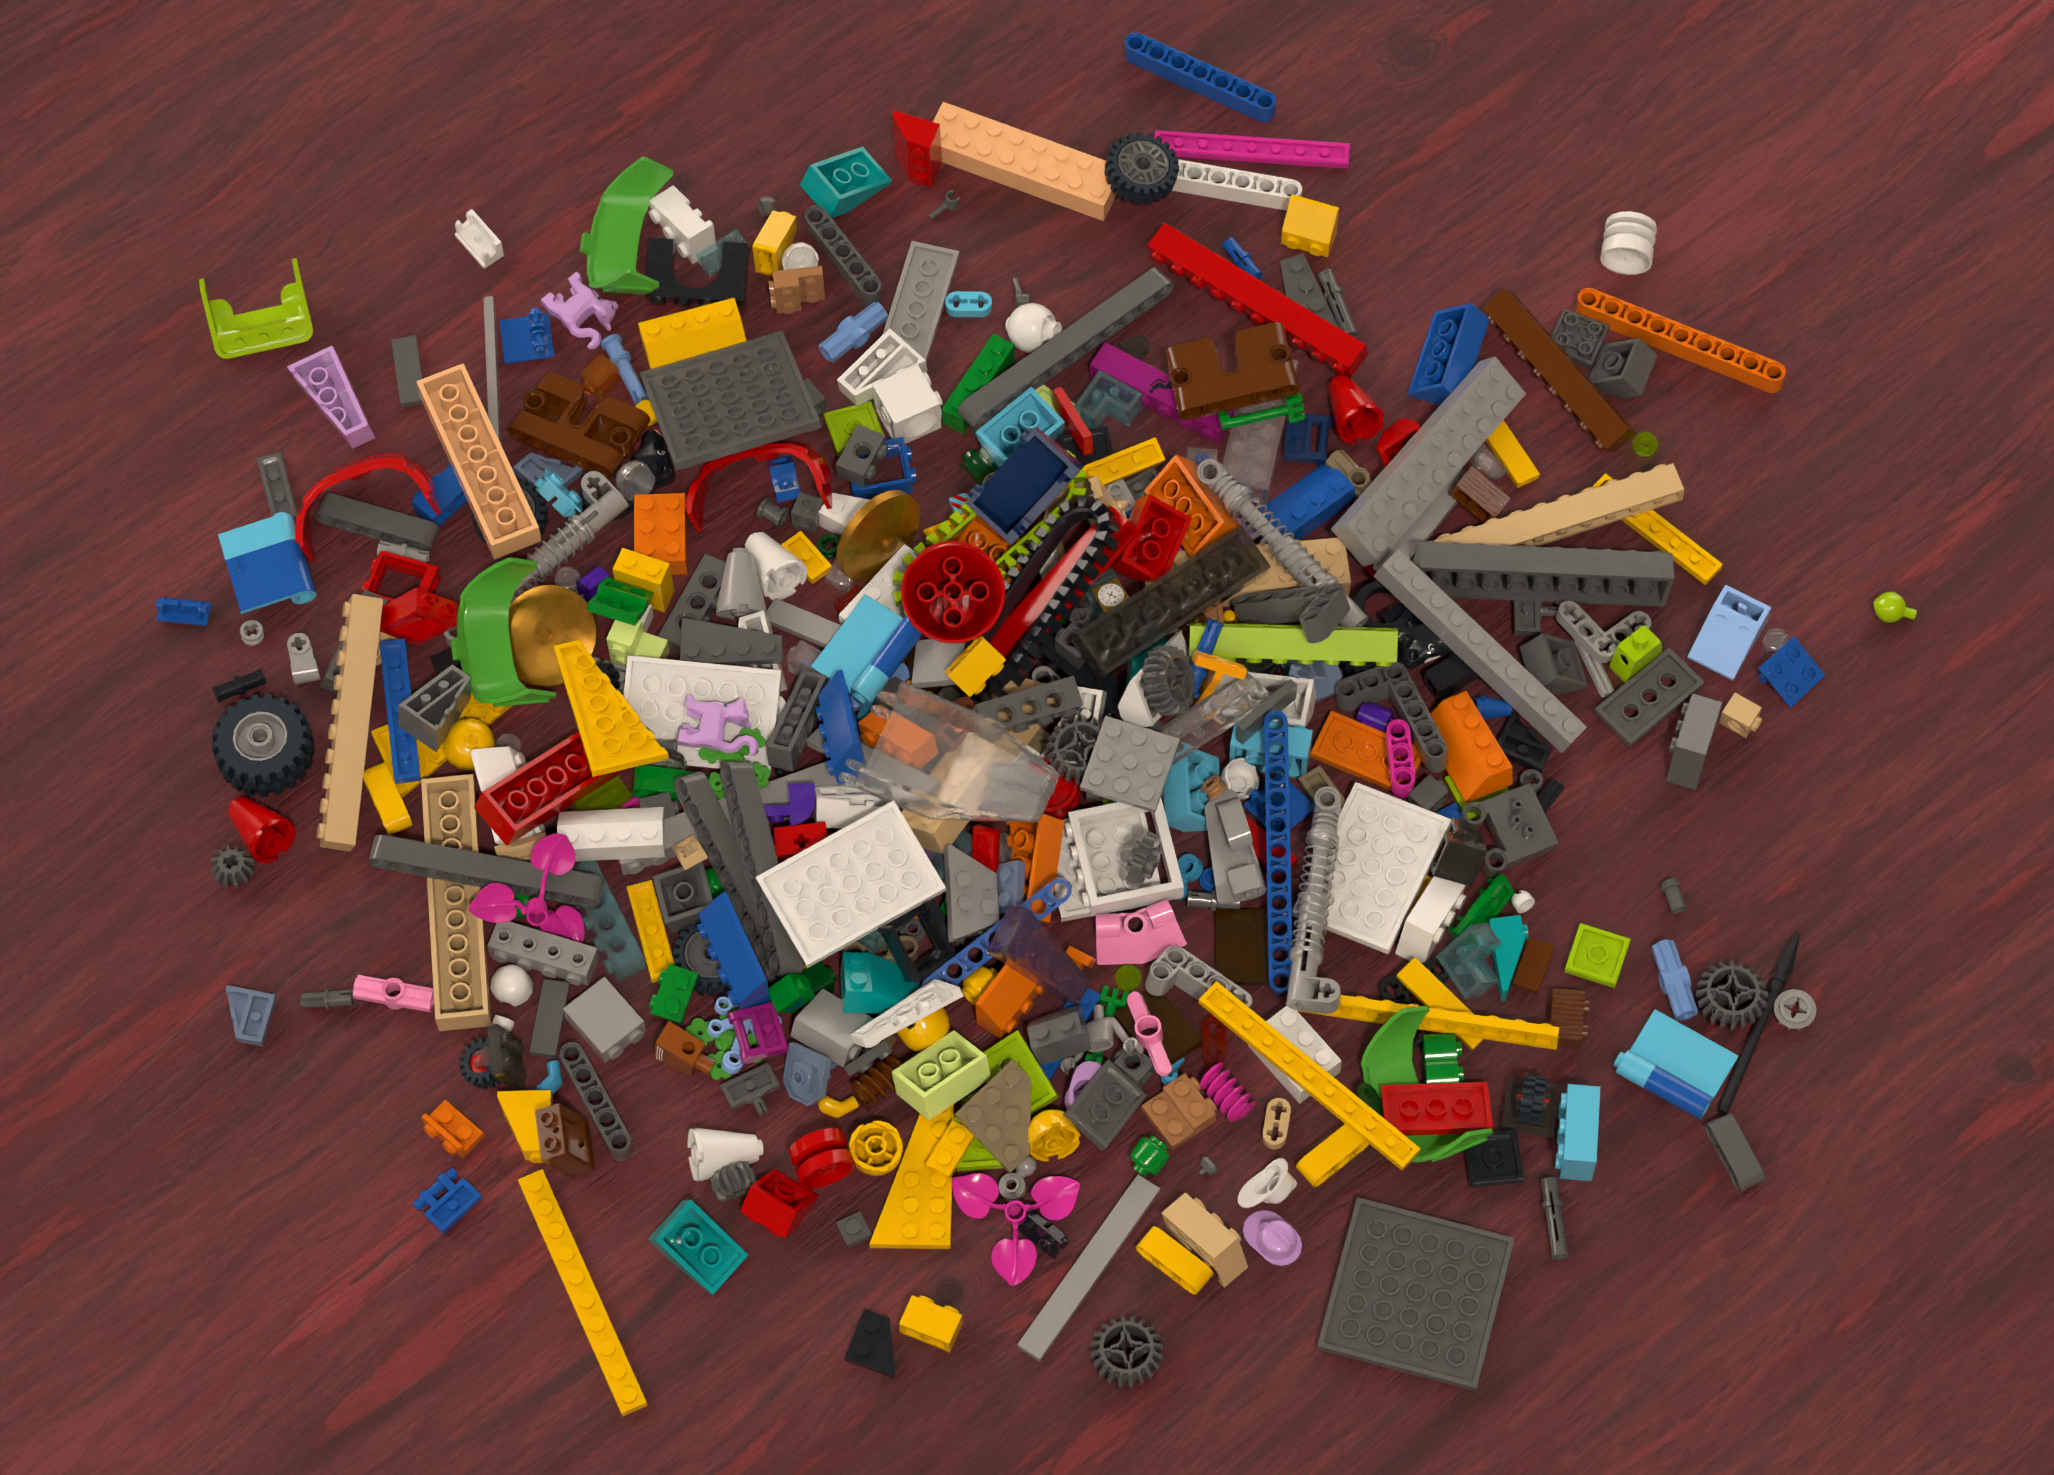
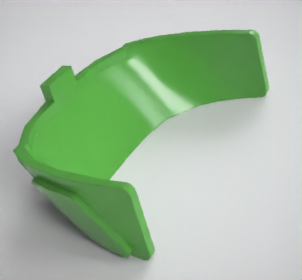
M641 157L625 169L605 190L600 198V203L593 219L591 233L584 232L581 237L580 252L587 255L589 287L603 289L605 293L644 295L659 288L658 281L636 272L640 231L644 216L650 206L649 200L673 176L672 169L647 157Z
M518 558L502 560L482 571L466 586L460 595L457 615V639L451 640L453 660L461 662L463 672L471 677V692L474 695V700L478 702L493 703V706L497 707L549 703V699L556 698V692L527 689L519 681L511 649L508 625L509 606L518 585L538 567L536 561Z
M1428 1006L1399 1010L1384 1023L1367 1046L1361 1061L1364 1083L1370 1084L1380 1098L1381 1085L1420 1084L1412 1063L1413 1039L1422 1020L1430 1011ZM1490 1128L1469 1131L1463 1135L1406 1136L1421 1148L1420 1153L1411 1162H1425L1428 1160L1436 1162L1488 1141L1487 1137L1492 1135L1493 1131Z

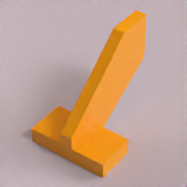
M1195 650L1192 661L1197 666L1207 668L1208 676L1203 679L1199 689V698L1192 697L1193 704H1190L1192 709L1200 711L1220 683L1223 674L1244 680L1247 673L1246 667L1243 664Z

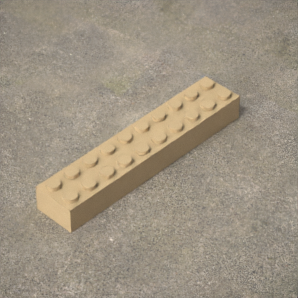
M473 774L421 779L425 843L481 853L478 812L474 808L477 802V788ZM427 877L435 1020L438 1030L447 1031L492 1026L485 920L469 912L470 904L482 888Z

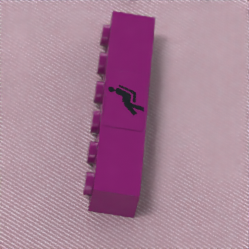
M1106 342L1090 363V377L1096 383L1114 389L1121 396L1132 398L1140 406L1149 407L1157 411L1161 417L1170 418L1187 430L1192 429L1208 441L1213 440L1220 444L1229 430L1220 429L1218 414L1192 420L1180 419L1169 375ZM1235 410L1227 411L1230 418L1235 417Z

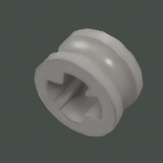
M249 620L242 624L240 634L246 645L255 646L262 642L264 631L261 623ZM254 629H256V635L251 634L250 636H248V630L252 632L254 631Z

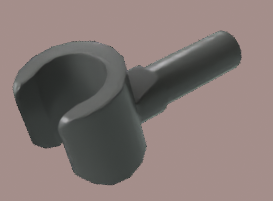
M953 190L948 191L945 195L944 203L928 215L931 220L947 209H957L960 197L951 200L954 196Z
M1013 278L1012 281L1016 291V307L1018 308L1029 303L1030 294H1022L1018 278Z

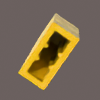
M784 211L771 212L752 246L755 272L773 276L772 271L782 270L783 252L792 244L797 231L796 216Z
M551 1090L497 1091L500 1107L525 1160H529L532 1163H543L541 1161L535 1111L553 1105Z

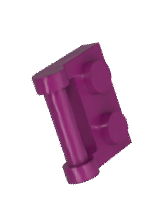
M772 1002L732 1011L728 1014L729 1023L734 1027L741 1050L739 1056L742 1064H750L758 1059L788 1052L781 1023ZM749 1019L758 1047L753 1049L750 1047L743 1021Z

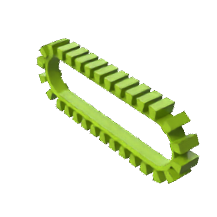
M1084 469L1070 482V491L1064 501L1068 499L1070 501L1072 499L1079 501V496H1086L1087 488H1074V483L1086 482ZM965 502L961 506V512L968 517L964 520L959 511L956 510L949 517V522L956 528L952 531L945 520L938 526L937 533L943 536L944 539L940 541L933 531L926 537V544L932 546L937 543L953 540L979 515ZM1057 506L1051 512L1057 520L1062 517L1059 515L1063 511L1061 506ZM1048 515L996 561L998 567L1004 564L1008 572L1012 566L1017 568L1018 562L1011 556L1016 554L1019 558L1023 553L1029 557L1030 552L1024 545L1026 543L1029 544L1031 539L1040 547L1042 541L1035 534L1040 527L1048 533L1052 530L1044 522ZM922 542L914 548L916 556L926 549ZM910 552L902 559V565L906 568L914 560ZM999 568L1002 573L1003 579H1005L1006 572ZM895 570L893 585H902L904 573ZM901 591L893 592V598L896 607L902 604Z

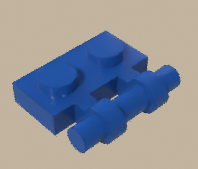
M452 1167L445 1174L441 1173L436 1177L437 1181L427 1190L423 1189L418 1194L419 1198L412 1203L417 1211H420L426 1205L430 1207L424 1213V1216L442 1235L483 1199L482 1195L464 1178L456 1185L452 1182L458 1176V1173ZM443 1189L447 1190L448 1192L438 1201L434 1198Z

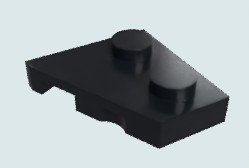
M1512 712L1498 744L1509 761L1542 773L1551 755L1552 748L1544 740L1539 739L1537 733L1531 727L1527 728L1519 720L1520 716L1517 713Z
M864 1309L845 1355V1361L894 1378L895 1366L890 1318Z

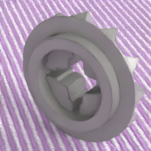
M1796 989L1787 990L1781 993L1775 1000L1774 1015L1778 1019L1779 1024H1783L1788 1030L1798 1029L1800 1031L1802 1028L1810 1026L1814 1020L1816 1004L1812 997L1804 991ZM1798 1002V1011L1802 1012V1014L1797 1013L1794 1018H1791V1010L1787 1008L1792 1009L1793 1005Z

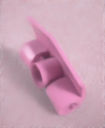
M1167 898L1134 913L1096 914L1098 965L1147 963L1158 958L1170 946L1183 947L1187 944ZM1133 917H1138L1143 922V928L1139 932H1132L1128 928V921Z

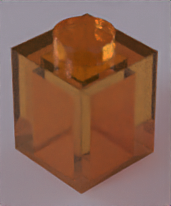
M602 354L597 356L580 372L582 385L585 386L584 391L589 395L594 394L599 399L621 381L619 368Z

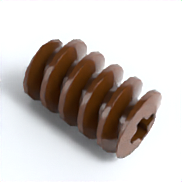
M888 1055L884 1058V1062L879 1061L876 1063V1069L872 1067L868 1069V1075L862 1074L859 1077L860 1082L855 1080L851 1083L856 1099L867 1111L871 1110L868 1102H872L876 1106L879 1104L877 1095L883 1099L887 1098L886 1088L892 1093L895 1091L892 1071L902 1065L898 1059Z

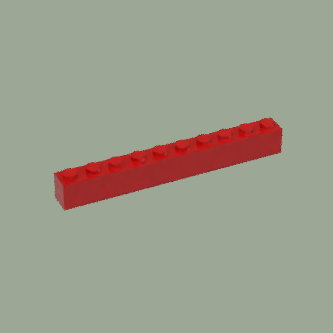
M1165 222L1147 244L1150 258L1159 265L1163 263L1170 267L1171 272L1178 277L1183 275L1188 278L1193 286L1198 289H1206L1214 299L1218 301L1224 300L1229 303L1234 311L1240 314L1242 312L1247 314L1259 326L1274 322L1282 323L1287 339L1292 346L1298 350H1306L1313 359L1320 363L1326 362L1337 374H1345L1351 378L1368 356L1366 344Z

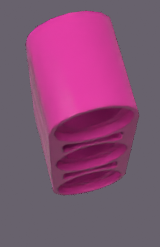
M1396 719L1388 724L1385 738L1390 787L1396 797L1407 798L1408 794L1414 789L1415 784L1411 734L1409 725L1403 720ZM1400 733L1403 737L1396 738L1392 734ZM1402 756L1406 760L1398 761L1395 759V757ZM1406 780L1409 783L1406 785H1401L1397 781Z

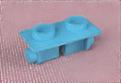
M545 469V479L543 480L540 477L534 482L535 490L548 502L554 496L558 498L552 503V506L564 518H571L575 515V509L579 512L582 511L581 497L574 490L571 489L569 491L563 485L564 481L557 473H550Z

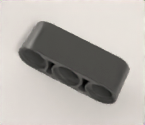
M1729 1113L1705 1124L1707 1136L1733 1185L1739 1192L1765 1181L1763 1170L1732 1114Z

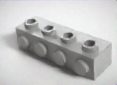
M510 921L496 923L487 945L490 956L500 963H506L507 961L515 963L524 970H538L547 977H561L577 986L581 984L589 986L599 961L598 949L596 947Z

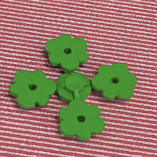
M743 728L740 731V736L749 735L754 737L758 741L759 748L765 746V738L761 736L759 729ZM743 745L739 752L725 753L720 750L710 751L701 747L698 755L702 760H707L710 764H714L717 760H723V763L746 762L743 755L749 754V746ZM755 763L753 768L755 775H757L756 779L759 790H761L762 787L769 785L768 778L771 776V771L767 767H762L760 763ZM711 773L708 781L716 797L719 799L725 798L720 773Z
M724 1003L722 1008L726 1009L727 1005ZM738 1006L731 1008L729 1013L739 1010ZM729 1013L720 1015V1020L727 1019ZM695 1018L691 1025L686 1027L685 1031L706 1044L705 1047L707 1042L715 1040V1044L720 1050L716 1055H708V1057L716 1061L709 1075L714 1080L730 1078L732 1074L726 1073L722 1067L718 1068L717 1066H721L724 1054L731 1051L736 1036L735 1032L732 1031L734 1028L723 1032L720 1037H711L707 1032L710 1022L704 1023L701 1018ZM751 1033L748 1034L750 1047L757 1048L758 1044ZM758 1059L753 1063H759L762 1059Z

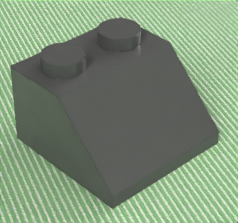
M1640 338L1602 344L1589 379L1601 392L1622 399L1641 396L1653 369L1657 354Z
M1542 633L1520 647L1522 662L1526 670L1553 695L1583 690L1588 687L1575 642Z
M703 861L687 870L679 867L653 876L665 925L673 933L686 929V926L690 923L695 925L696 920L699 919L698 914L713 901Z
M1080 1004L1032 1019L1028 1024L1027 1030L1031 1049L1040 1065L1091 1050L1083 1010Z

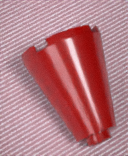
M1338 375L1330 381L1328 391L1340 439L1346 443L1355 444L1358 439L1363 438L1366 441L1375 436L1384 426L1383 416L1385 417L1383 410L1348 375Z
M245 796L235 798L230 803L228 815L251 856L256 861L265 864L279 859L277 855L282 850L287 852L295 840L296 829L289 819Z

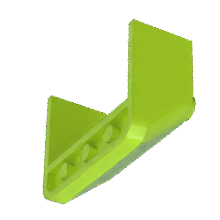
M297 258L292 259L296 282L287 284L281 290L282 305L234 315L232 307L227 301L222 299L209 301L204 278L199 279L200 292L215 352L218 356L229 359L306 342L311 338L313 327Z

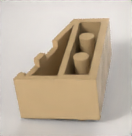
M1184 1193L1162 1212L1169 1231L1189 1251L1194 1250L1204 1259L1203 1262L1212 1267L1218 1273L1219 1283L1224 1288L1248 1268L1240 1245L1241 1237L1233 1228L1228 1230L1217 1214H1210L1206 1211L1204 1204L1198 1198L1192 1199L1187 1193Z

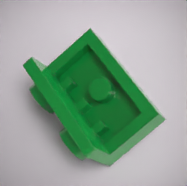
M668 964L666 970L662 969L658 979V984L661 986L658 994H653L649 1004V1009H652V1016L682 1025L699 974L672 964Z

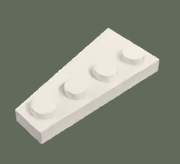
M934 979L852 1033L851 1037L855 1044L862 1047L870 1048L876 1046L886 1037L963 997V993L958 986Z

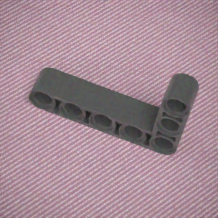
M1342 584L1246 593L1239 595L1232 601L1240 624L1246 621H1260L1265 624L1300 621L1308 643H1319L1327 639L1350 611Z
M1391 662V666H1378L1344 678L1336 684V704L1344 712L1360 709L1363 702L1377 703L1389 698L1400 720L1405 721L1409 725L1411 741L1425 768L1434 773L1445 770L1448 763L1447 745L1411 676L1402 663Z

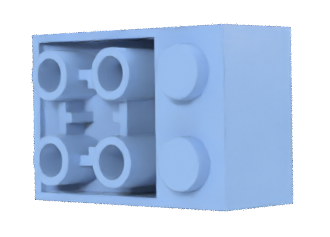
M1725 585L1687 658L1733 681L1768 622L1771 607Z

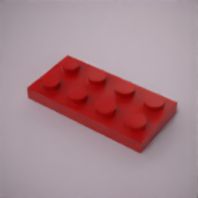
M1488 1082L1381 1085L1380 1094L1383 1118L1405 1136L1464 1134L1469 1131L1490 1128L1493 1131Z

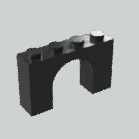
M649 238L646 276L659 282V288L645 294L647 301H651L652 305L664 306L666 302L675 303L679 307H689L690 304H700L701 307L735 298L738 309H740V306H746L750 253L748 243L723 241L721 270L717 279L704 288L694 289L682 285L675 277L676 243L674 239Z
M1402 602L1382 613L1380 623H1391L1399 619L1404 612ZM1454 652L1449 658L1425 672L1423 684L1436 701L1440 702L1480 678V676Z

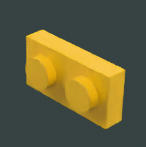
M802 531L781 544L806 565L808 571L807 579L811 584H814L832 571V565Z
M952 1120L928 1159L926 1168L950 1180L975 1137L963 1125Z

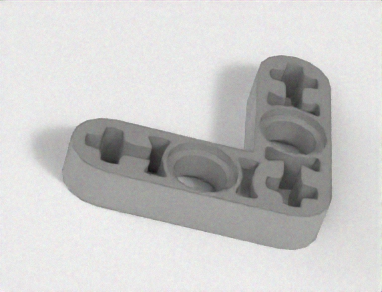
M1573 601L1562 602L1556 611V619L1559 624L1594 660L1600 663L1612 660L1616 647L1621 643V641L1616 639L1615 633L1620 632L1628 637L1642 626L1638 625L1632 631L1631 628L1634 623L1641 622L1648 629L1651 626V618L1642 611L1631 613L1607 632H1604ZM1564 612H1566V613L1571 612L1573 615H1570V614H1569V615L1566 616V615L1564 614ZM1586 627L1590 629L1592 635H1582L1579 628ZM1610 643L1611 646L1607 652L1599 651V648L1603 649Z

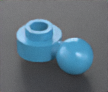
M1185 854L1177 861L1184 886L1183 898L1174 900L1184 899L1188 893L1187 883L1197 880L1202 874L1203 863L1192 854Z

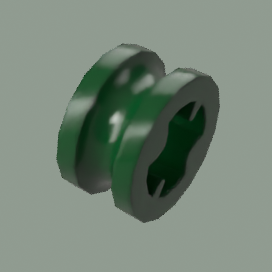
M827 533L818 539V550L826 559L836 557L839 538L834 534ZM829 543H833V547H830L829 550L825 549V545L828 546Z

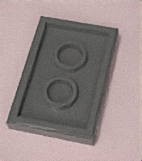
M1108 1059L1063 1115L1103 1151L1146 1098L1147 1094Z

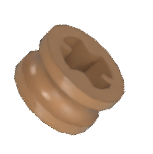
M1218 774L1208 778L1200 788L1203 793L1207 792L1206 797L1209 800L1218 797L1227 787L1224 781L1220 782L1221 777Z

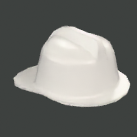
M1278 1158L1251 1178L1240 1190L1238 1204L1241 1207L1249 1208L1262 1201L1278 1204L1286 1199L1289 1193L1297 1186L1296 1180L1288 1172L1287 1161L1283 1158Z

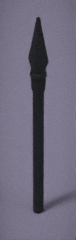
M1800 932L1795 935L1776 962L1775 974L1772 975L1768 988V998L1765 999L1767 1002L1766 1008L1761 1009L1763 1012L1762 1016L1757 1017L1717 1110L1722 1115H1727L1774 1007L1775 1000L1787 983L1788 976L1793 972Z

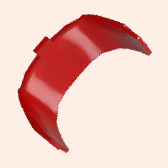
M775 441L760 447L741 451L737 454L715 459L703 466L699 478L692 482L687 494L685 509L697 532H702L705 496L709 483L716 471H721L729 464L744 458L755 457L757 462L777 458V453H790L806 462L815 478L817 490L827 509H832V477L826 460L815 450L811 449L810 444L801 441Z
M390 452L370 455L335 469L321 478L302 499L304 505L297 513L295 524L296 543H299L300 548L311 562H315L316 558L310 532V510L314 499L330 486L349 478L354 480L370 474L371 470L391 468L407 473L420 487L437 515L441 514L438 498L434 491L436 486L425 468L410 458H406L405 454Z

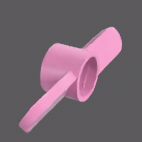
M1132 992L1127 998V1003L1135 1020L1137 1041L1143 1048L1147 1049L1156 1072L1161 1076H1168L1172 1071V1067L1161 1043L1163 1040L1161 1022L1157 1017L1150 1015L1143 996L1138 992ZM1147 1028L1157 1030L1155 1034L1150 1036L1140 1034Z

